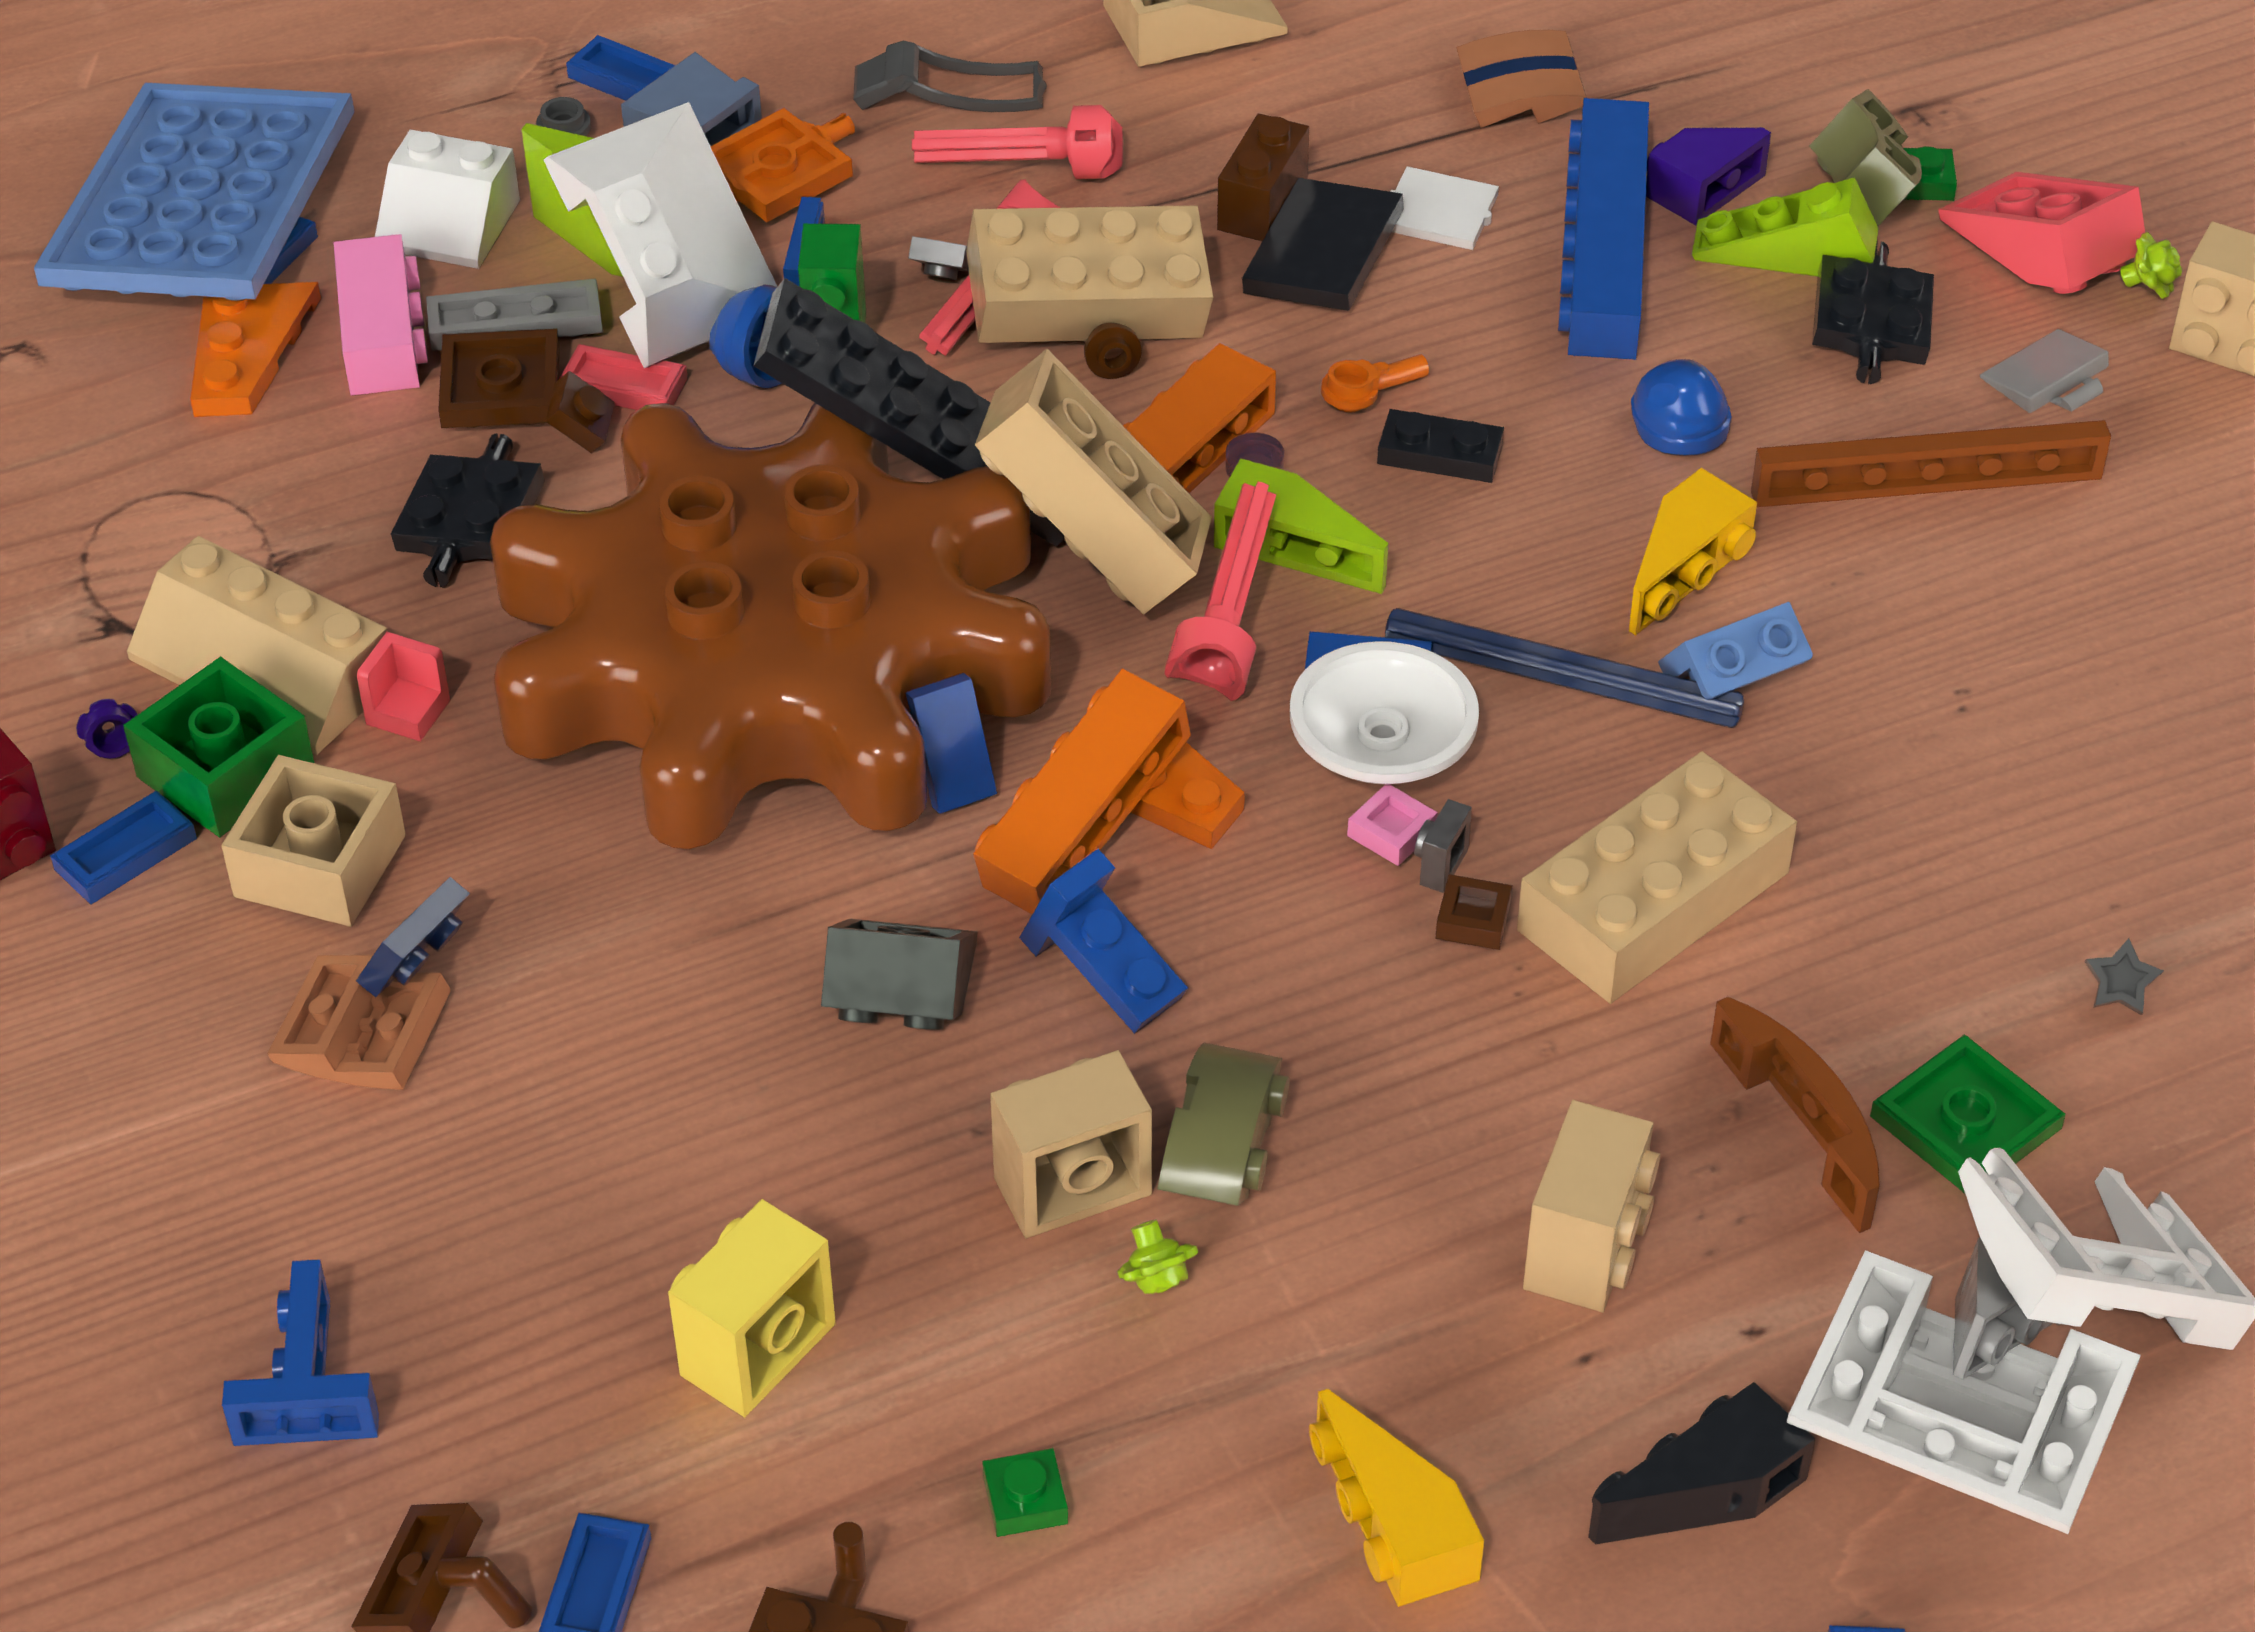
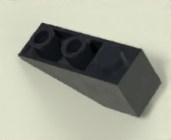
M1755 1382L1732 1398L1728 1395L1721 1396L1706 1408L1699 1421L1679 1436L1676 1433L1664 1436L1653 1446L1646 1460L1626 1474L1622 1471L1613 1473L1599 1485L1592 1497L1593 1507L1588 1538L1597 1545L1756 1518L1807 1480L1815 1438L1808 1431L1787 1423L1788 1413Z

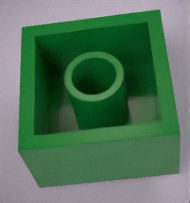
M221 656L123 725L136 777L153 790H157L164 798L219 838L232 829L278 755L314 763L305 715Z

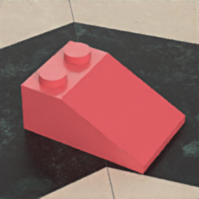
M2023 172L2010 174L1938 209L1942 222L2025 282L2053 287V291L2060 294L2080 291L2087 287L2088 280L2100 274L2120 271L2121 267L2126 265V261L2135 257L2137 252L2136 239L2145 233L2139 187Z

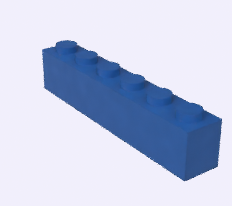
M1584 98L1582 120L1571 119L1568 152L1579 154H1569L1566 187H1577V189L1567 188L1564 222H1573L1575 225L1565 224L1562 258H1573V261L1563 260L1560 294L1571 295V298L1560 297L1558 331L1569 332L1568 355L1636 360L1642 303L1649 102Z

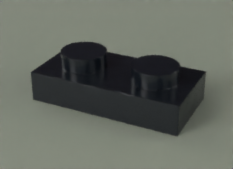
M1389 409L1378 445L1377 464L1492 483L1503 446L1504 427L1426 415L1418 412Z

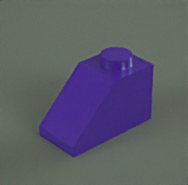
M1763 127L1684 128L1666 142L1656 145L1647 158L1646 197L1696 226L1698 219L1708 217L1766 175L1771 132Z

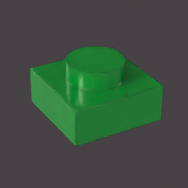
M1929 146L1903 148L1909 155L1919 158L1922 169L1919 183L1903 200L1954 201L1957 179L1952 149H1939Z
M1053 1448L982 1461L983 1479L997 1537L1068 1524V1506Z

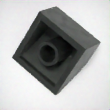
M847 919L829 926L821 1007L839 1008L838 1019L844 1021L877 1023L880 1012L904 1015V1026L931 1030L943 1029L944 1019L954 1020L962 1014L977 945L978 931L860 919Z

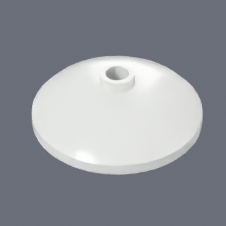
M1364 642L1331 651L1314 661L1304 670L1294 685L1290 699L1291 728L1298 743L1305 752L1327 769L1347 778L1366 783L1401 784L1435 775L1453 765L1466 753L1475 738L1478 728V699L1467 677L1454 664L1436 653L1404 643Z

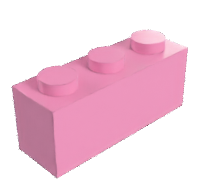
M401 234L333 242L342 352L350 395L419 388L417 364L428 363L424 329L414 330V327L424 326L420 292L410 293V290L421 289L416 255L405 257Z

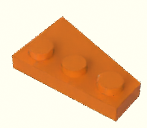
M318 282L263 284L256 299L234 301L224 297L203 296L190 397L194 417L253 414L279 370L277 360L287 344H295L302 332L301 320L307 311L314 312L321 300Z
M1186 742L1131 813L1213 849L1244 811L1245 792Z

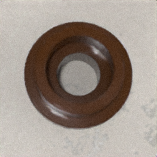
M1112 322L1096 327L1090 333L1084 346V358L1089 369L1095 375L1105 379L1121 378L1132 372L1138 365L1142 354L1141 344L1136 333L1125 325ZM1120 348L1123 350L1115 358H1104L1110 349Z

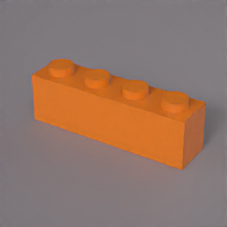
M1219 343L1201 360L1194 361L1176 383L1167 391H1161L1157 394L1151 405L1134 421L1124 424L1123 427L1190 493L1275 414L1276 370Z
M1123 668L1108 687L1102 686L1092 696L1087 712L1071 732L1067 731L1057 739L1052 748L1050 759L1034 778L1026 779L1020 785L1014 796L1012 806L997 824L989 825L980 835L973 855L982 887L1033 914L1051 882L1098 848L1101 850L1190 738L1191 733L1185 701Z

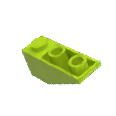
M1854 177L1836 183H1821L1806 191L1783 197H1769L1757 204L1731 211H1717L1708 217L1698 219L1692 256L1695 261L1818 277V270L1823 255L1855 258L1862 262L1873 263L1879 228Z

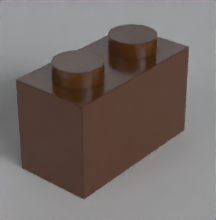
M1260 113L1256 115L1218 177L1217 230L1263 241L1297 179L1308 178V125L1288 121L1276 116Z

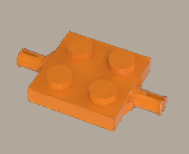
M782 108L710 147L736 201L741 202L765 222H769L799 206L801 197H815L853 176L852 159L838 149L834 143L849 135H853L855 133V126L852 119L846 116V113H841L838 117L820 126L802 121L785 108Z

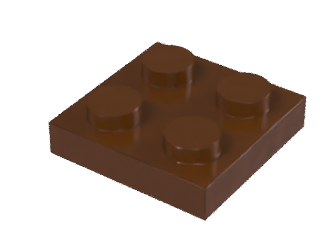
M558 329L442 334L438 408L441 428H474L479 426L547 423L545 420L555 382L559 380L560 344Z

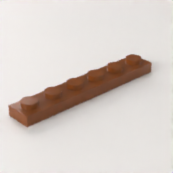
M2100 420L1757 448L1751 494L1753 500L1757 501V507L2101 480L2110 445L2111 433L2106 421Z

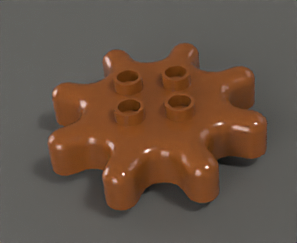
M666 403L645 405L630 414L623 427L621 436L627 497L611 506L591 511L565 510L539 504L522 505L506 511L494 523L490 545L498 596L502 608L510 616L517 619L554 627L508 648L503 652L496 665L494 684L502 733L506 745L514 753L529 759L553 758L586 745L606 740L623 741L643 749L639 768L646 822L652 836L660 843L673 848L692 849L705 846L719 838L727 828L738 803L748 791L762 783L779 779H808L824 785L836 796L848 815L861 826L882 831L906 827L916 821L926 809L927 781L924 740L917 723L910 714L905 692L965 673L972 679L979 713L1013 718L1035 712L1043 707L1050 697V629L1045 617L1036 605L1018 598L983 591L1021 574L1030 563V508L1025 503L1022 492L1005 475L996 474L988 466L977 467L953 477L933 482L905 481L891 476L888 470L887 445L816 403L811 406L803 425L794 436L781 443L754 448L727 447L715 443L704 434L693 417L678 406Z

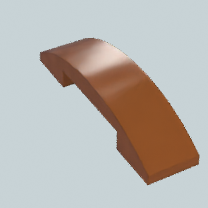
M1730 997L1717 1001L1710 1045L1746 1090L1766 1081L1771 1082L1827 1153L1821 1182L1822 1187L1859 1233L1871 1229L1880 1187L1879 1166L1869 1128L1850 1092L1827 1063L1785 1026L1755 1008Z

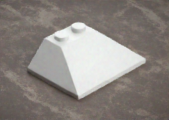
M689 102L552 154L544 159L568 212L589 205L627 283L636 305L619 316L644 369L709 342L710 332L720 311L727 301L737 293L765 284L778 287Z
M1865 1250L1788 1414L1787 1423L2068 1534L2141 1355L2070 1329L2058 1358L2019 1344L2009 1350L1998 1364L1991 1365L1988 1363L1962 1380L1953 1375L1955 1319L1926 1308L1933 1276Z

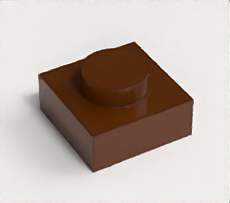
M568 371L555 382L545 422L592 453L606 441L615 402L606 397L598 388L589 385L577 375Z
M1449 874L1437 918L1435 939L1500 950L1510 909L1513 885Z

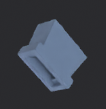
M696 52L621 104L623 126L625 127L689 102L710 146L762 119L759 85L745 77L735 82Z

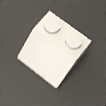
M410 129L388 163L375 237L401 234L405 255H416L419 258L479 269L520 201L513 148Z

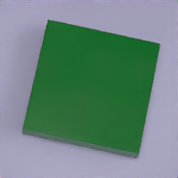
M1965 1034L1874 1100L1870 1113L1872 1119L1963 1193L1965 1191L1958 1171L1967 1158L1971 1157L1986 1172L1982 1161L1991 1149L2001 1148L2005 1150L2016 1164L2060 1131L2066 1113Z

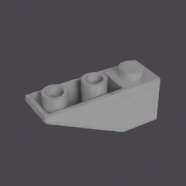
M1980 1237L1976 1242L1955 1298L1953 1375L1962 1380L1988 1363L1991 1365L1998 1364L2009 1350L2021 1343L2025 1345L2030 1344L2040 1331L2053 1324L2051 1322L2027 1319L2001 1280Z

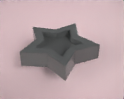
M2129 938L2113 957L2085 960L2088 968L2099 983L2094 1007L2120 1002L2140 1015L2143 1014L2145 987L2164 972V970L2139 961Z

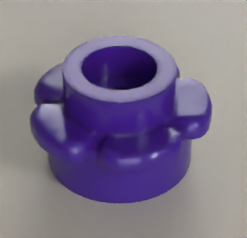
M114 699L98 700L90 705L88 713L80 715L76 725L78 737L82 740L84 739L86 741V748L99 757L111 759L123 756L130 751L123 725L138 714L127 703L119 705ZM107 722L114 724V727L104 730L102 728Z

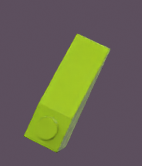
M1240 458L1214 504L1215 548L1224 549L1242 485L1246 483L1255 487L1258 481L1269 485L1268 492L1276 494V499L1258 560L1379 594L1383 593L1387 577L1388 542L1298 474Z

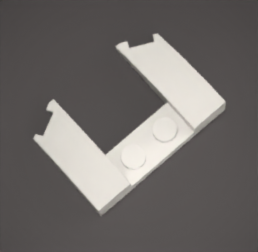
M1993 1148L1988 1152L1982 1161L1986 1172L1971 1157L1965 1160L1958 1171L1979 1236L2001 1280L2027 1319L2081 1327L2094 1306L2107 1311L2114 1308L2143 1312L2158 1319L2165 1317L2183 1343L2229 1350L2235 1348L2254 1321L2255 1297L2169 1194L2161 1191L2147 1209L2128 1187L2123 1173L2104 1167L2095 1180V1184L2121 1243L2118 1244L2073 1236L2004 1149Z

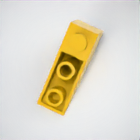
M1702 467L1663 496L1634 585L1629 632L1636 636L1655 620H1663L1672 612L1680 600L1695 589H1703L1712 580L1716 572L1733 559L1739 560L1748 553L1756 538V531L1753 528L1757 501Z
M1331 1390L1318 1391L1316 1422L1309 1425L1311 1445L1319 1463L1322 1466L1331 1464L1338 1479L1336 1482L1337 1498L1345 1519L1349 1524L1358 1522L1366 1538L1363 1543L1364 1554L1374 1580L1377 1583L1387 1582L1398 1607L1480 1581L1484 1539L1456 1482Z

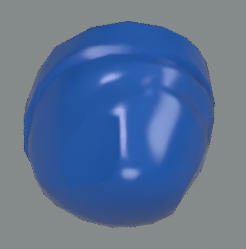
M766 284L743 290L727 301L712 327L709 346L723 370L728 374L750 385L772 388L782 383L753 366L772 293L777 288Z
M1670 360L1652 368L1641 378L1631 398L1632 416L1638 434L1653 449L1674 455H1698L1716 449L1727 439L1732 416L1725 394L1715 376L1706 367L1694 360Z

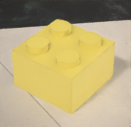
M763 1199L743 1218L739 1217L732 1220L721 1233L717 1244L699 1262L689 1264L683 1268L668 1291L680 1376L744 1418L836 1324L828 1240Z

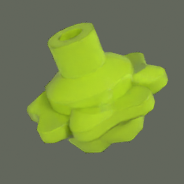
M2145 232L2140 238L2136 239L2137 252L2135 262L2121 267V277L2127 287L2143 282L2150 289H2154L2161 299L2169 297V293L2174 291L2173 282L2182 274V267L2179 261L2180 256L2177 249L2171 246L2169 240L2156 242L2149 232Z
M1157 1219L1131 1228L1138 1248L1132 1252L1129 1261L1117 1270L1120 1279L1136 1282L1145 1294L1164 1292L1171 1287L1179 1285L1180 1281L1188 1279L1185 1261L1198 1254L1196 1245L1188 1243L1179 1246L1178 1241L1163 1238Z

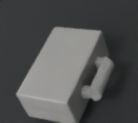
M2057 329L1980 374V378L2028 413L2034 412L2049 402L2072 412L2103 393V387L2099 379H2092L2091 377L2109 366V352L2061 329ZM2081 383L2085 384L2080 388L2076 389L2075 391L2071 392L2070 394L2066 395L2065 397H2059L2060 395L2076 387L2077 385Z

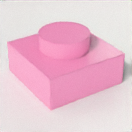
M1385 784L1348 819L1347 836L1399 866L1414 852L1416 840L1426 820L1435 822L1438 812L1392 785Z

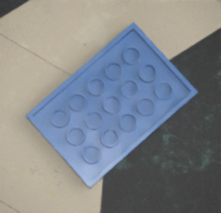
M144 83L34 266L38 286L58 287L70 291L92 289L117 291L122 294L141 292L171 294L175 297H224L234 301L256 299L355 112L351 93Z

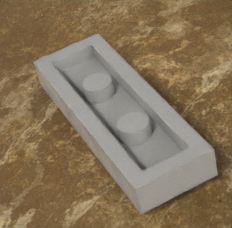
M596 278L426 297L432 351L442 350V334L557 328L558 337H575L583 334L603 332Z

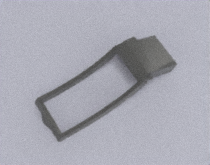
M903 40L888 45L886 52L855 66L853 100L864 110L895 93L906 90V92L927 101L958 109L982 112H1018L1043 107V94L1046 89V82L1043 80V67L1038 61L995 64L971 62L941 55L915 43ZM919 60L943 69L967 74L1007 76L1033 73V98L1016 100L976 99L932 89L918 82Z

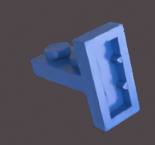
M1098 848L1050 883L1019 938L1035 957L1055 943L1135 1034L1181 999L1188 987L1102 890L1115 867Z
M321 1260L292 1261L290 1290H279L278 1325L281 1333L286 1332L285 1348H274L272 1358L273 1378L224 1381L222 1407L233 1446L378 1438L379 1411L370 1373L325 1375L330 1297Z

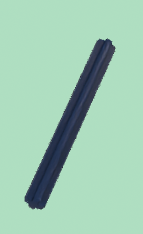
M1401 608L1391 611L1385 627V638L1432 641L1431 652L1442 657L1728 728L1737 726L1743 711L1744 695L1738 691H1731L1711 700H1706L1702 696L1697 682Z

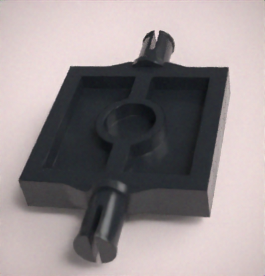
M1882 241L1878 254L1876 243L1873 263L1862 262L1855 258L1823 255L1817 277L1812 345L1842 350L1858 357L1856 377L1861 383H1864L1869 369L1868 384H1874L1880 380L1881 361L1900 360L1925 365L1931 345L1934 274L1918 272L1910 268L1887 266L1889 247Z
M497 433L491 435L483 455L478 458L430 454L391 532L396 551L423 553L432 557L423 573V577L428 584L437 587L439 582L440 587L446 586L455 564L460 561L479 558L493 560L490 540L494 523L506 511L522 505H534L545 482L541 464L506 460L513 449V442L508 436L500 434V438H498Z

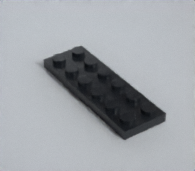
M784 278L772 293L754 367L942 479L953 477L977 467L987 466L975 443L991 402L977 395L965 383L954 381L926 364L917 354L905 351L875 333L866 323L854 320L827 304L815 292L803 289ZM1030 509L1031 532L1057 547L1064 539V534L1047 517H1040Z

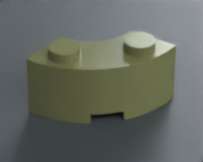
M1869 89L1852 98L1809 146L1818 156L1817 161L1819 165L1832 176L1834 183L1855 177L1877 226L1887 218L1921 179L1922 169L1919 158L1909 155L1902 147L1903 142L1908 138L1907 134L1890 111Z
M1209 1043L1201 1044L1186 1074L1187 1086L1183 1109L1176 1107L1163 1157L1158 1190L1236 1206L1249 1198L1250 1189L1260 1191L1268 1157L1267 1150L1260 1149L1265 1133L1271 1124L1272 1115L1282 1117L1289 1091L1290 1078L1280 1075L1282 1058Z

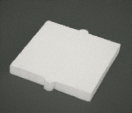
M1407 166L1396 190L1390 191L1403 193L1404 206L1392 232L1473 250L1483 227L1491 224V209L1498 196L1499 186Z

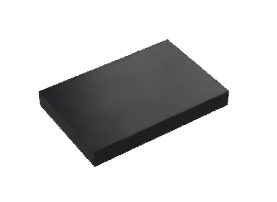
M1298 178L1242 277L1243 293L1334 309L1350 310L1404 209L1403 193Z

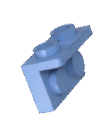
M1786 602L1687 640L1660 659L1658 663L1665 674L1681 678L1689 676L1691 680L1697 682L1702 696L1706 700H1711L1803 664L1812 658L1813 653L1790 602Z

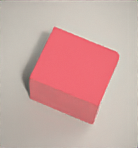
M386 632L357 671V681L366 725L421 742L451 701L443 654L436 646Z

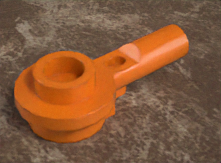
M1422 354L1390 364L1385 362L1371 364L1364 359L1358 361H1339L1329 368L1328 373L1322 379L1321 395L1326 402L1340 411L1357 412L1373 405L1379 390L1426 377L1429 373V365Z

